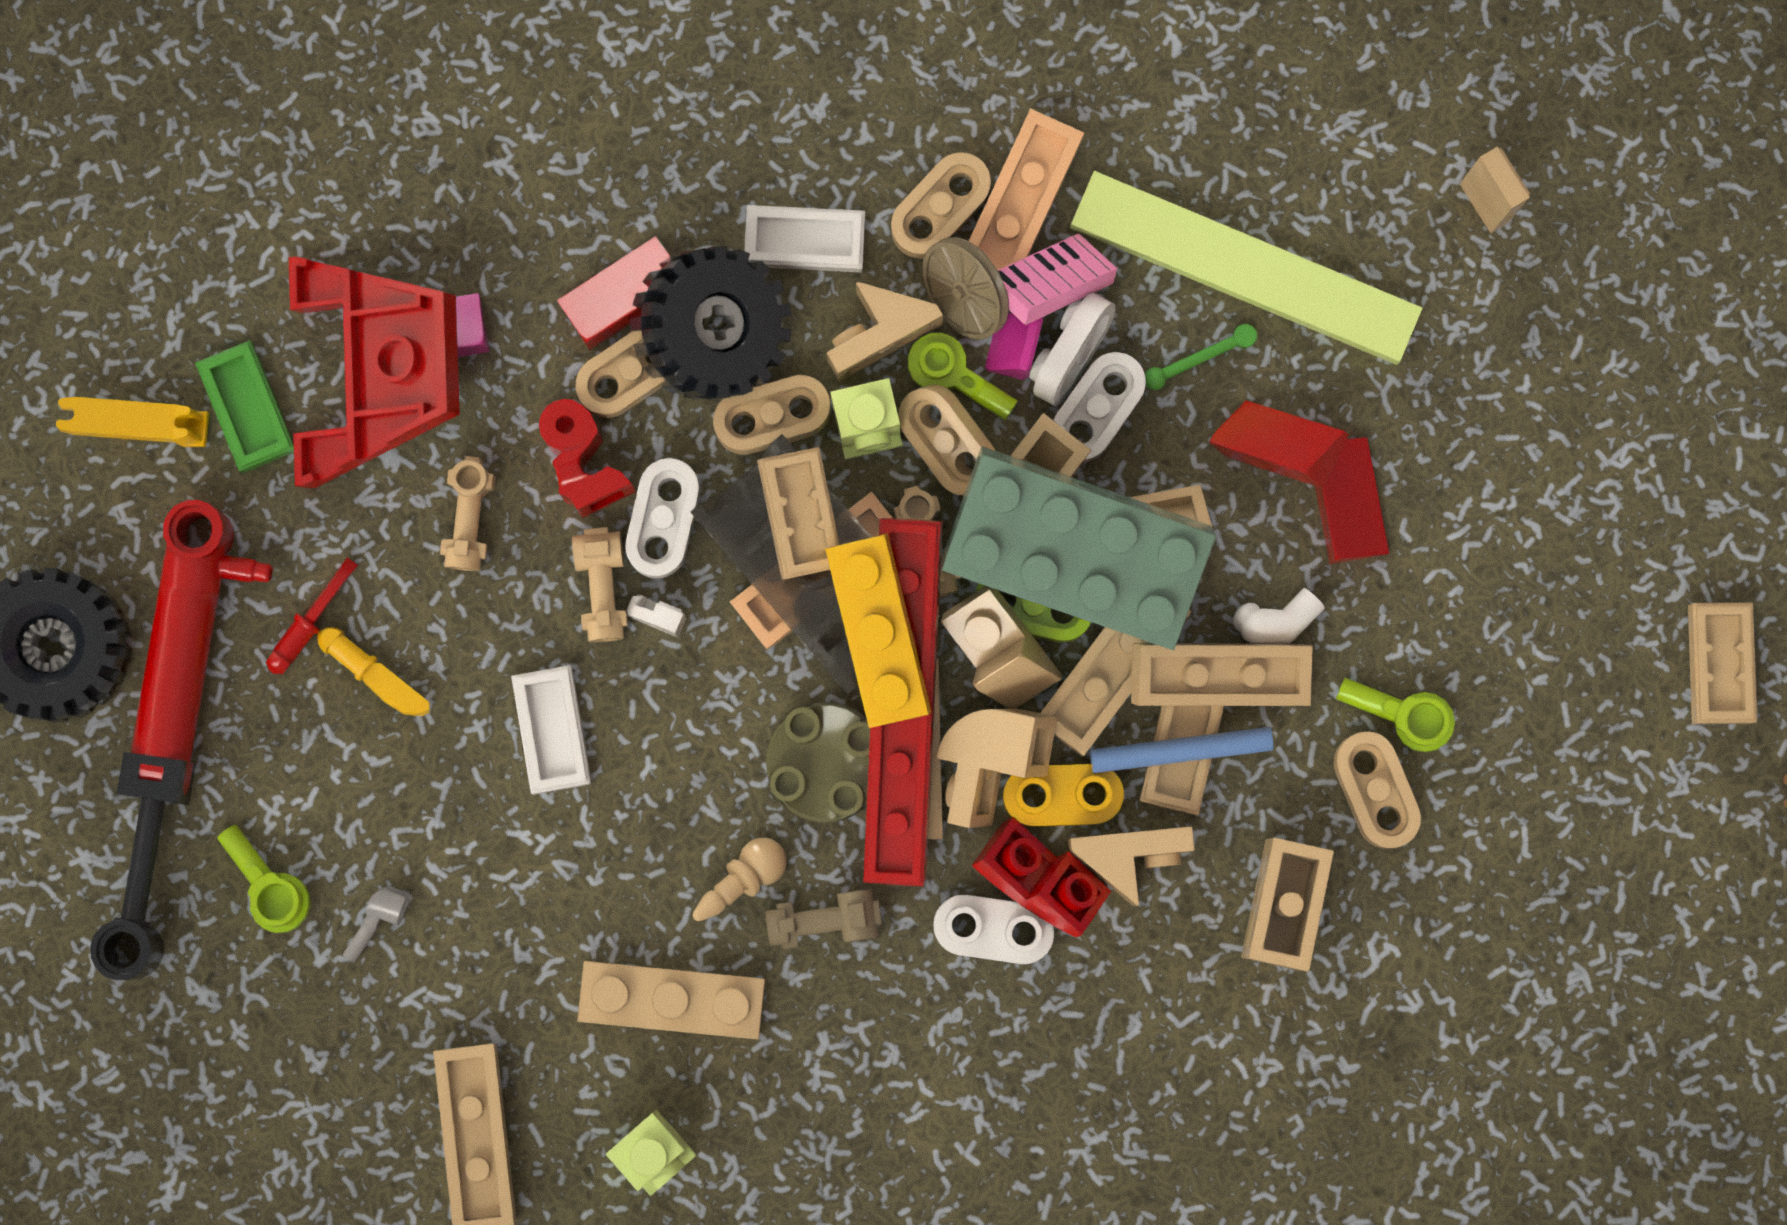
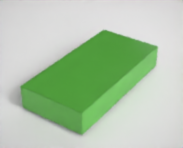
M251 340L195 363L239 472L242 474L294 453L293 438L257 350Z

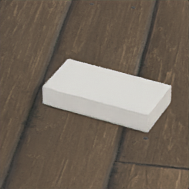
M747 205L745 252L750 253L748 262L762 261L769 268L862 272L865 211Z
M572 666L511 676L531 794L535 795L592 784Z

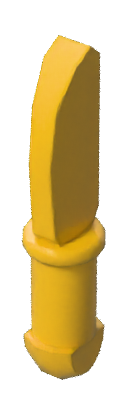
M325 627L320 630L317 635L320 649L326 655L330 654L354 673L356 680H363L364 684L383 702L405 715L422 717L430 713L429 701L384 665L377 663V657L369 656L344 636V631L335 627Z

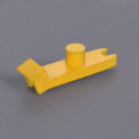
M67 397L58 400L62 410L74 412L72 419L56 421V427L60 432L80 436L171 442L182 447H206L210 414L208 411H195L190 407L176 404L86 397Z

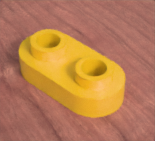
M1091 764L1049 765L1047 776L1023 778L1011 775L1003 790V803L1011 818L1014 817L1022 825L1029 827L1102 824L1112 819L1119 812L1124 799L1123 785L1114 771L1093 773ZM1088 783H1098L1103 787L1105 798L1100 805L1093 806L1084 800L1082 793L1085 785ZM1035 784L1044 790L1045 800L1041 806L1030 807L1024 803L1022 792L1026 786Z

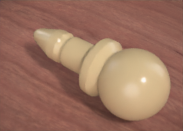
M756 838L748 842L743 847L739 860L733 859L727 864L726 867L729 875L715 885L713 891L710 890L703 895L693 912L694 920L703 921L718 915L725 909V905L732 904L743 893L754 897L760 892V886L770 885L778 881L784 874L787 865L786 854L782 846L770 838Z

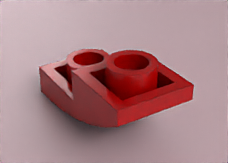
M1014 817L1001 823L971 865L988 881L1022 907L1074 937H1079L1084 933L1112 892L1069 851L1056 857Z

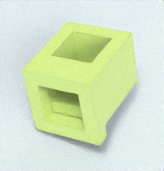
M889 378L830 392L845 460L903 447L900 435V421Z
M655 1110L609 1150L606 1156L637 1191L643 1187L651 1196L685 1167L696 1154L658 1110Z

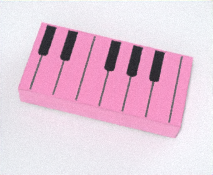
M1078 233L999 269L998 272L1007 291L1009 310L1023 324L1027 325L1086 297L1092 292L1095 293L1112 285L1118 268Z

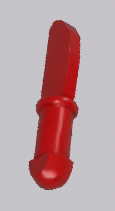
M347 557L304 617L299 613L294 615L293 618L295 620L276 644L272 654L265 662L268 671L272 674L283 675L312 636L320 632V628L315 623L358 564Z

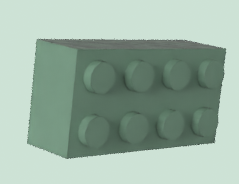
M981 446L941 559V570L1174 650L1216 534L1208 524Z

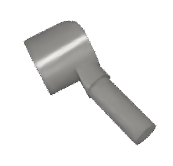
M390 886L383 887L374 893L369 900L366 910L367 916L363 920L362 926L342 955L347 960L355 963L376 930H378L381 920L399 926L408 906L410 894Z

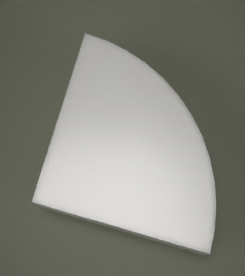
M640 594L632 596L626 610L627 617L677 638L680 637L687 620L681 609L661 601L659 603L654 602Z

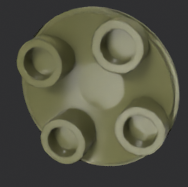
M833 702L814 703L792 710L775 730L767 750V775L771 791L775 797L794 814L815 822H837L850 818L862 811L867 806L870 728L867 718L853 708Z

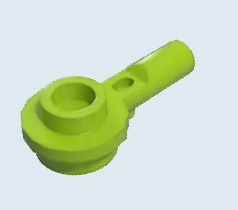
M929 333L920 337L912 345L908 354V371L912 380L919 387L940 385L949 390L955 388L1002 419L1006 420L1018 400L966 368V354L962 345L954 337L944 333Z
M1344 677L1336 697L1339 701L1394 722L1396 734L1401 742L1414 751L1429 752L1437 750L1448 742L1454 731L1455 719L1453 710L1446 700L1436 694L1422 692L1412 694L1405 700H1400Z
M237 825L224 830L217 839L251 884L247 894L250 896V912L255 922L263 929L274 933H286L298 928L307 918L311 907L310 894L306 885L296 876L272 872Z

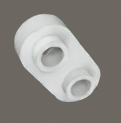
M1092 292L1083 300L1080 299L1068 306L1060 324V329L1063 330L1052 350L1045 348L1039 354L1031 369L1030 379L1035 382L1033 390L1035 396L1056 407L1065 401L1105 337L1115 314L1114 303Z
M1112 352L1097 358L1054 418V421L1068 432L1073 425L1078 423L1085 424L1090 428L1092 438L1083 444L1092 451L1083 463L1093 461L1103 454L1144 393L1146 385L1144 371L1141 365L1127 354ZM1115 375L1122 378L1126 386L1125 391L1120 395H1110L1107 393L1103 386V381L1107 377Z
M672 458L658 460L646 468L639 482L625 549L632 566L640 574L649 578H665L672 575L682 566L686 558L700 498V485L695 472L683 461ZM667 481H676L681 485V495L674 501H665L659 495L661 485ZM661 538L668 543V551L663 558L652 559L647 556L646 546L652 539Z
M957 895L946 900L938 908L933 923L937 941L944 949L953 954L1018 964H1029L1043 958L1050 950L1054 939L1053 925L1042 920L1017 902L971 895ZM960 913H967L975 920V930L968 937H960L952 929V921ZM1019 922H1028L1035 929V938L1029 945H1019L1012 937L1013 928Z

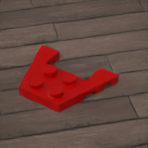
M288 257L290 310L299 313H312L343 308L346 426L293 433L295 487L317 488L460 415L456 295L301 257Z

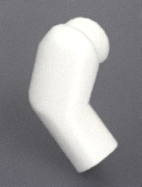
M1303 588L1283 610L1260 609L1255 603L1242 605L1234 614L1233 624L1235 629L1242 634V638L1251 644H1290L1325 607L1314 594Z

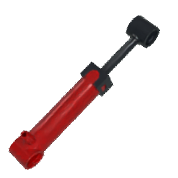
M185 500L175 505L167 513L163 523V537L166 541V550L131 753H123L117 794L141 798L121 918L115 917L113 921L103 925L94 934L90 945L91 960L95 968L104 977L112 980L142 979L155 971L163 957V941L160 934L151 926V922L145 921L165 802L189 805L196 766V764L191 763L221 581L222 579L248 583L254 581L267 583L271 581L273 567L270 564L260 563L255 559L227 555L234 542L233 526L229 518L220 510L201 500ZM208 518L212 525L210 539L200 547L191 548L187 542L189 526L196 520ZM127 933L132 934L140 945L139 957L129 967L124 966L118 961L115 951L118 940Z

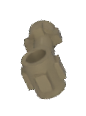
M867 889L836 894L838 902L836 907L794 912L792 902L777 904V909L765 910L770 947L782 945L783 949L798 947V936L842 930L843 942L879 937L877 925H882L879 900L874 901L873 890Z

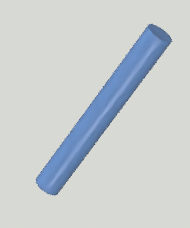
M1270 727L1090 749L1092 772L1101 773L1273 751V737Z

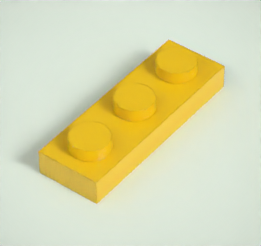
M888 533L826 548L825 551L869 728L928 715L931 712Z

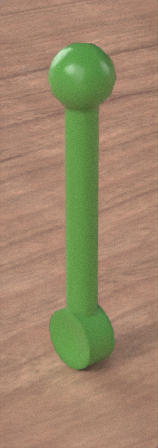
M1249 324L1239 325L1233 332V336L1165 368H1149L1144 373L1146 387L1151 390H1159L1164 387L1167 379L1237 346L1243 349L1251 347L1257 340L1255 328Z

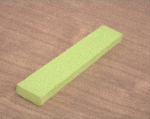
M1096 171L1091 176L1070 226V229L1396 365L1402 359L1422 311L1420 306Z

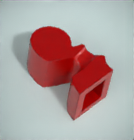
M560 399L553 401L545 407L540 415L539 430L541 437L550 450L558 455L552 463L558 478V492L567 504L573 505L582 518L636 493L631 482L621 471L606 466L593 475L584 472L585 465L595 454L603 439L594 418L583 405L574 400Z

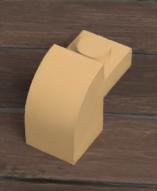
M986 709L970 713L953 724L943 737L936 755V759L958 763L957 770L950 777L946 788V804L950 807L947 823L967 828L992 826L1002 773L1023 778L1047 776L1057 717L1021 709Z

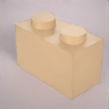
M1278 838L1265 840L1241 958L1309 972L1334 854L1333 850Z

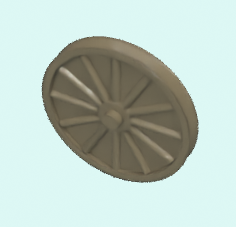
M947 237L932 245L925 253L923 259L922 276L927 295L931 303L938 305L943 314L944 322L960 335L973 340L989 338L1001 330L1007 321L1009 303L1003 280L992 261L977 246L962 238Z

